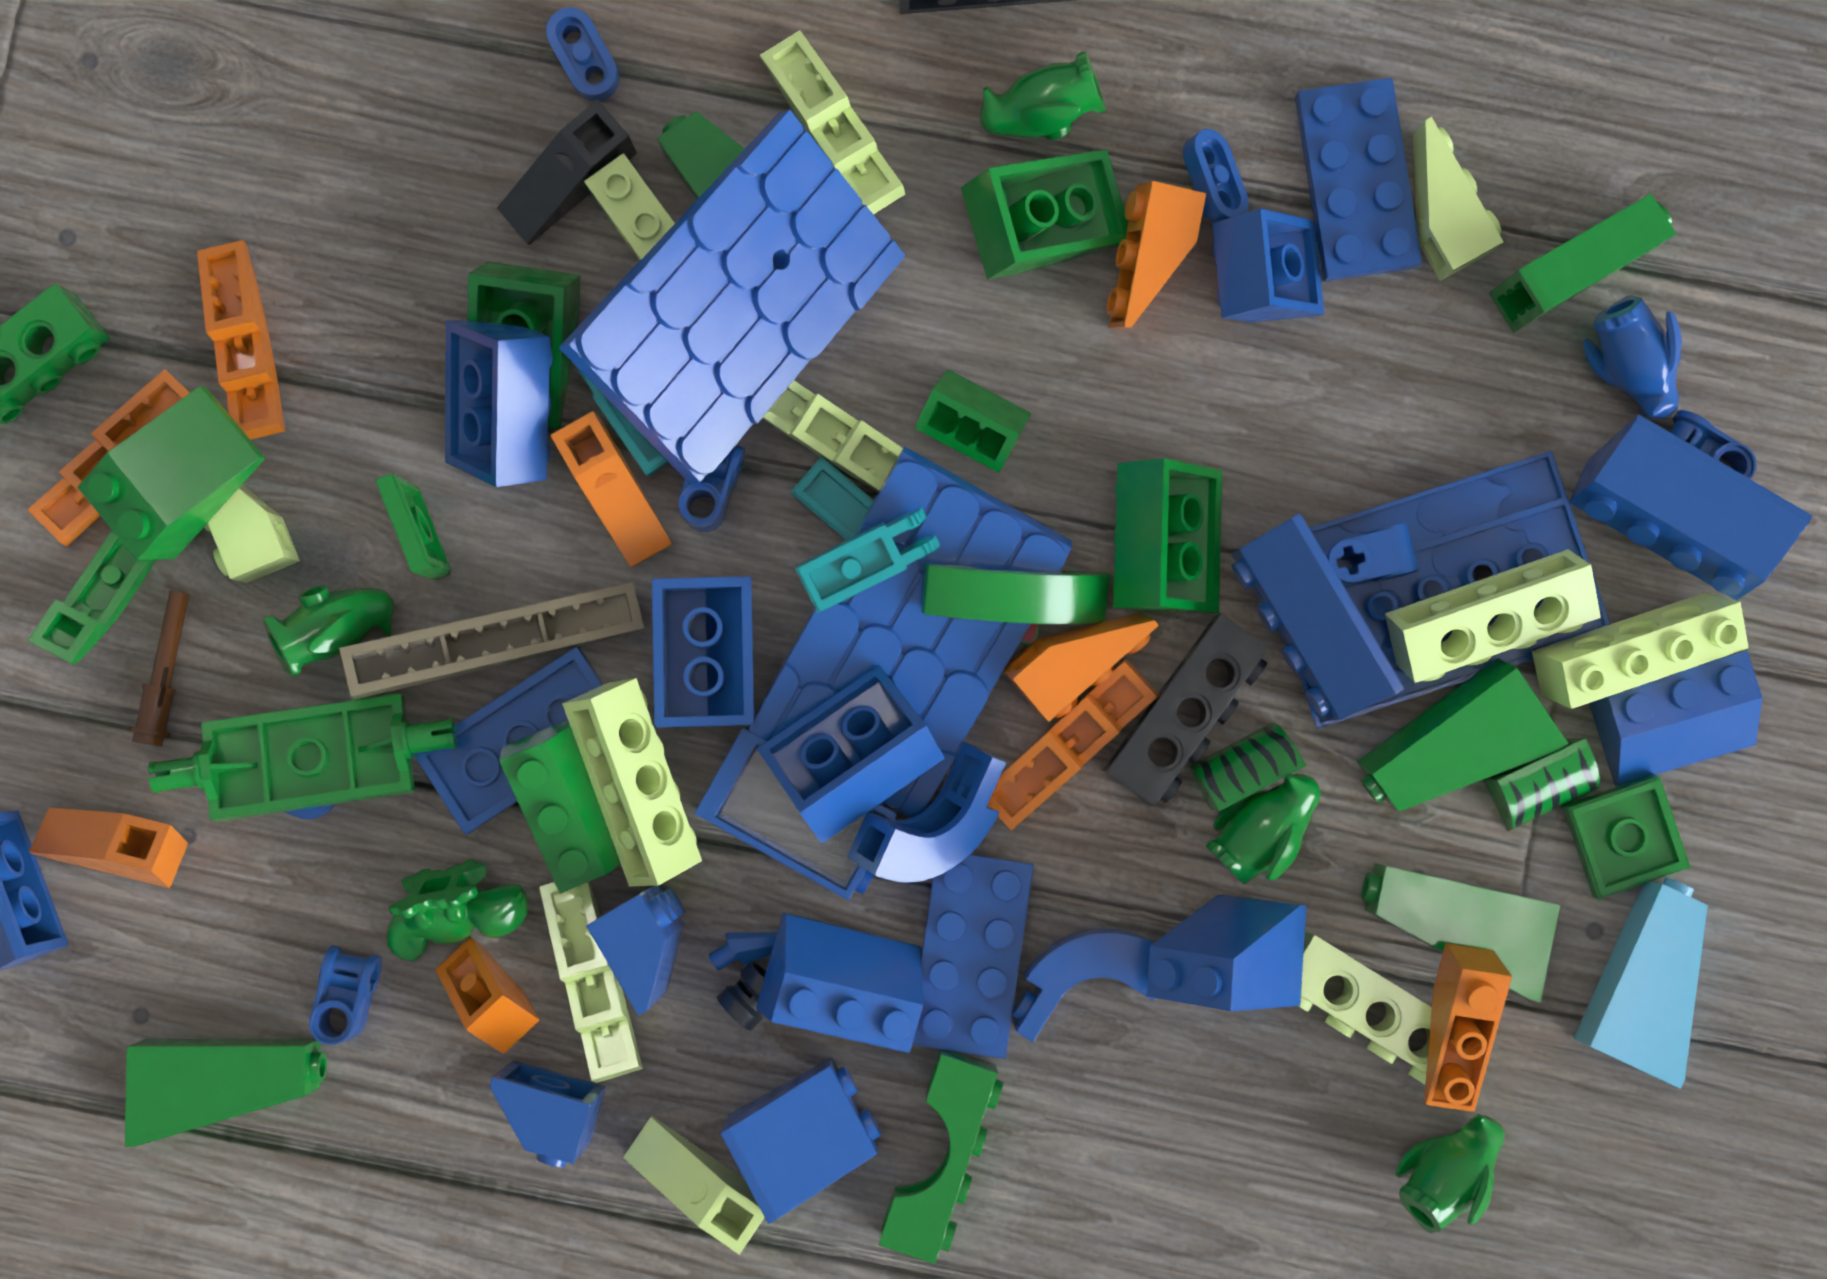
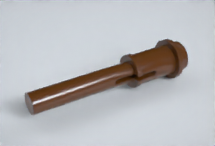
M169 591L150 685L143 684L142 686L143 693L136 725L129 729V731L134 732L132 742L163 747L164 738H170L171 733H166L173 695L176 690L170 689L189 594Z

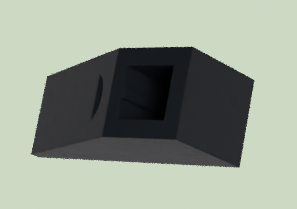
M597 99L559 131L499 204L497 209L525 242L530 245L590 194L584 182L586 179L624 153L627 159L630 160L637 154V151L626 131Z

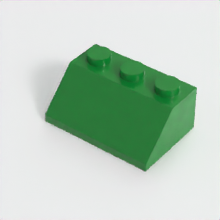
M1165 458L1117 463L1113 608L1147 612L1219 613L1222 470Z
M568 720L502 747L499 759L500 764L560 894L604 876L621 864Z

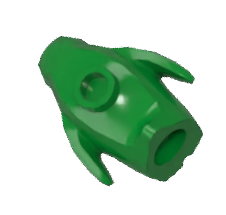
M1087 51L1077 54L1076 59L1072 62L1052 63L1020 76L1002 94H995L988 86L984 87L983 104L980 109L981 125L990 134L1029 138L1045 136L1048 140H1056L1068 134L1072 128L1071 123L1082 114L1089 111L1096 113L1107 111Z
M321 585L301 593L298 596L301 605L285 619L279 620L273 615L263 618L267 637L281 667L287 674L293 677L301 673L303 665L331 659L341 655L339 648L359 644L367 632L374 626H377L386 636H390L394 600L387 592L381 589L356 588L329 592L326 585Z
M1299 773L1287 774L1281 785L1261 793H1254L1221 810L1214 820L1213 827L1215 830L1222 831L1215 840L1209 841L1206 847L1242 884H1246L1267 869L1266 879L1270 881L1277 879L1294 862L1301 848L1303 835L1321 797L1318 783L1309 775Z
M1477 1114L1463 1128L1451 1134L1431 1138L1416 1144L1403 1156L1395 1172L1398 1178L1413 1172L1406 1185L1402 1186L1399 1191L1400 1201L1405 1209L1428 1233L1440 1232L1470 1207L1471 1210L1467 1223L1473 1225L1479 1221L1488 1208L1493 1191L1495 1164L1505 1135L1501 1124L1493 1118Z

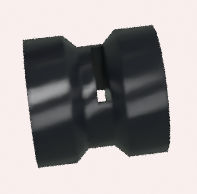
M750 961L740 972V980L735 985L726 986L717 996V1000L726 1012L741 1026L750 1031L762 1020V1013L756 1009L766 974V971L753 961Z

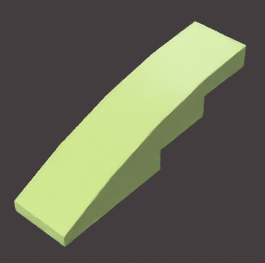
M800 30L760 54L761 60L804 126V129L808 131L831 160L832 166L839 170L862 199L863 205L866 204L869 210L875 214L905 195L903 184L878 151L872 135L851 108L846 93Z
M793 380L762 418L877 493L903 449L864 421L856 420L821 395L812 393L795 380Z
M589 881L561 894L555 882L540 886L539 889L559 978L566 985L575 1030L581 1033L591 1081L599 1083L643 1069L623 989L586 925L601 917L591 882Z

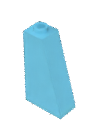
M1665 877L1662 884L1655 882L1642 884L1573 1039L1681 1089L1686 1075L1708 905L1691 897L1694 892L1693 888Z

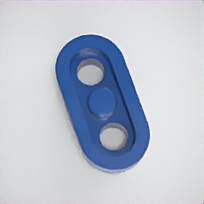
M573 7L556 11L548 20L546 36L576 92L589 101H596L597 99L602 101L609 98L618 88L620 75L611 54L590 17L584 11ZM571 32L581 34L580 39L576 43L565 42L567 35ZM595 72L604 74V78L600 83L590 84L588 82L591 74Z
M1201 130L1185 142L1183 146V159L1194 190L1206 193L1203 214L1214 223L1246 213L1249 204L1247 192L1228 142L1215 130Z

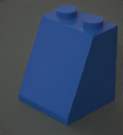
M1224 894L1217 895L1150 946L1147 997L1225 1011L1300 1006L1306 905Z
M833 1058L730 1113L720 1132L768 1224L779 1219L877 1155L878 1142L876 1138L882 1136L879 1126L869 1109L863 1112L860 1111L852 1096L858 1092L853 1077L845 1065L838 1069Z

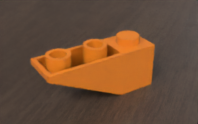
M1156 181L1135 186V191L1130 193L1125 206V218L1129 220L1126 238L1120 242L1116 253V267L1120 268L1117 285L1111 290L1107 300L1106 311L1107 315L1110 316L1108 328H1132L1196 244L1206 193Z
M594 411L550 435L575 480L631 568L673 545L608 429Z
M1139 612L1040 637L1010 661L1004 668L1003 673L1032 708L1049 722L1054 717L1060 718L1069 713L1078 702L1077 697L1089 686H1097L1107 680L1115 669L1113 665L1127 653L1134 654L1141 650L1151 639L1150 633L1159 625L1154 619Z
M49 807L29 853L170 888L188 842L169 824L124 813Z
M1445 943L1433 987L1424 1094L1426 1105L1475 1112L1512 975L1494 950Z

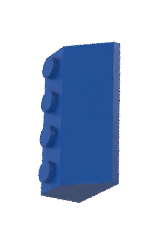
M1639 414L1587 460L1569 501L1570 504L1586 512L1591 518L1605 523L1627 536L1632 542L1646 547L1670 561L1675 567L1687 571L1711 585L1716 591L1728 595L1736 601L1768 579L1810 523L1812 517L1808 512Z
M1300 513L1231 553L1236 561L1231 567L1237 580L1244 589L1247 590L1251 587L1261 603L1256 607L1259 617L1270 632L1277 630L1286 647L1281 649L1285 661L1295 674L1302 672L1311 688L1306 691L1307 697L1321 717L1327 715L1330 721L1342 720L1404 689Z

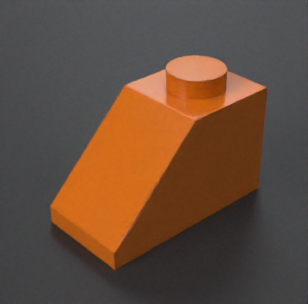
M471 936L435 969L465 1030L502 1054H505L540 1021L522 988L482 945Z

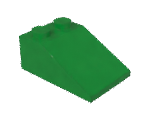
M1107 149L988 168L961 187L987 280L1026 273L1118 247L1120 242L1126 238L1128 221L1125 218V210Z
M487 261L468 274L467 321L524 326L550 336L553 358L549 368L551 412L548 415V427L558 429L561 426L572 362L559 349V346L578 327L581 275Z
M199 386L107 452L77 488L136 560L176 559L266 458L208 388Z

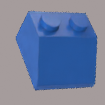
M1260 208L1212 223L1214 236L1212 251L1216 260L1219 286L1217 300L1221 308L1222 318L1244 322H1260L1324 315L1315 221Z
M515 1060L495 1074L490 1084L494 1096L523 1149L536 1153V1159L539 1162L555 1167H564L566 1162L574 1164L591 1143L606 1086Z

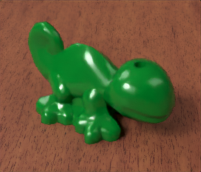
M468 859L461 865L451 866L444 871L422 869L416 874L401 880L403 888L410 894L404 899L388 906L389 912L394 916L387 929V946L401 960L414 961L425 952L427 940L438 944L458 943L466 939L475 927L481 934L491 938L508 935L522 924L528 913L526 892L519 884H507L478 892L475 885L484 879L487 870L484 863H477L474 859Z

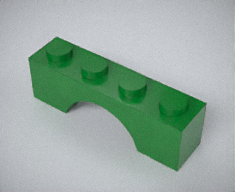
M939 1050L926 1090V1102L941 1116L948 1129V1150L940 1166L929 1177L917 1183L894 1187L879 1232V1246L932 1264H936L940 1250L949 1251L957 1223L950 1221L955 1203H965L972 1181V1175L965 1172L971 1155L979 1157L986 1140L988 1128L981 1126L986 1108L995 1110L1003 1087V1081L996 1079L998 1071L995 1064L956 1051Z

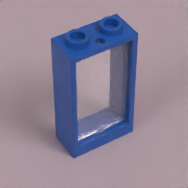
M742 728L694 814L848 901L854 891L863 895L874 875L847 856L866 814L821 844L758 752L757 748L767 741L749 732L748 728ZM881 803L869 811L892 820L897 815L896 811Z

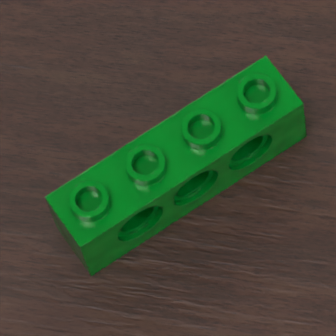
M56 283L0 325V424H7L17 419L23 413L24 405L38 394H45L55 389L62 382V376L77 364H84L92 360L100 352V346L110 339V336L79 297ZM53 335L54 343L52 348L43 354V342L47 337ZM14 365L15 375L10 382L5 384V372L10 366Z

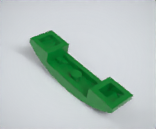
M111 531L64 602L57 599L54 600L27 641L74 666L96 645L117 620L138 591L156 560H136L117 535Z
M926 564L921 613L942 617L1011 623L1080 624L1104 622L1110 574L1106 572L1062 570V573L990 570L964 565Z

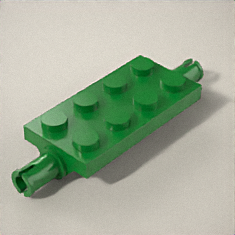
M401 694L201 722L203 742L200 751L194 752L193 757L149 762L148 773H155L156 777H150L148 780L153 793L198 786L200 790L205 791L208 799L209 818L214 822L415 792L411 763L414 754L449 748L457 749V737H453V734L456 733V727L453 717L446 720L410 725L406 718L404 696Z

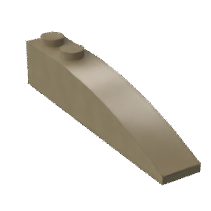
M629 582L339 648L350 696L353 700H359L565 651L576 646L592 644L644 630V624L634 584Z

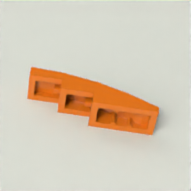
M244 240L198 250L197 258L205 330L214 341L218 383L226 391L229 415L250 440L286 432L271 341L248 246Z
M164 369L90 433L95 440L59 471L64 478L30 506L27 511L67 548L100 517L99 513L77 488L78 485L107 452L190 392Z
M1126 658L1114 669L1107 680L1095 686L1069 713L1061 717L1001 773L987 805L997 810L1001 821L1010 830H1013L1075 775L1089 759L1118 735L1123 727L1158 697L1159 693Z

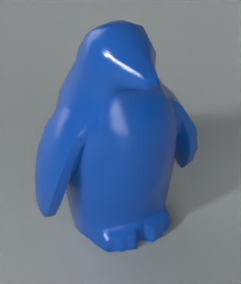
M1634 295L1626 296L1595 317L1593 324L1597 331L1602 351L1592 340L1587 338L1583 341L1586 358L1598 376L1610 385L1621 388L1638 403L1641 412L1647 418H1666L1678 409L1679 396L1676 378L1682 348L1680 326L1673 312H1666L1667 331L1665 332L1641 297Z

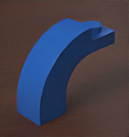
M963 742L941 792L926 810L905 820H892L867 812L847 857L873 875L897 882H919L947 872L968 857L993 826L999 812L987 804L1006 762L974 745Z
M1111 928L1083 930L1054 942L1044 949L1023 973L1028 981L1038 987L1034 993L1026 990L1012 1012V1015L1018 1018L1014 1024L1016 1032L1034 1042L1062 996L1074 985L1087 979L1100 977L1115 979L1127 984L1147 997L1150 946L1155 942L1133 932ZM1147 997L1152 1001L1155 999L1153 997Z

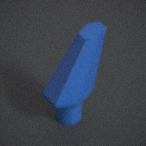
M728 932L725 934L728 943L710 953L709 958L718 971L738 959L743 965H746L750 961L771 955L777 932Z

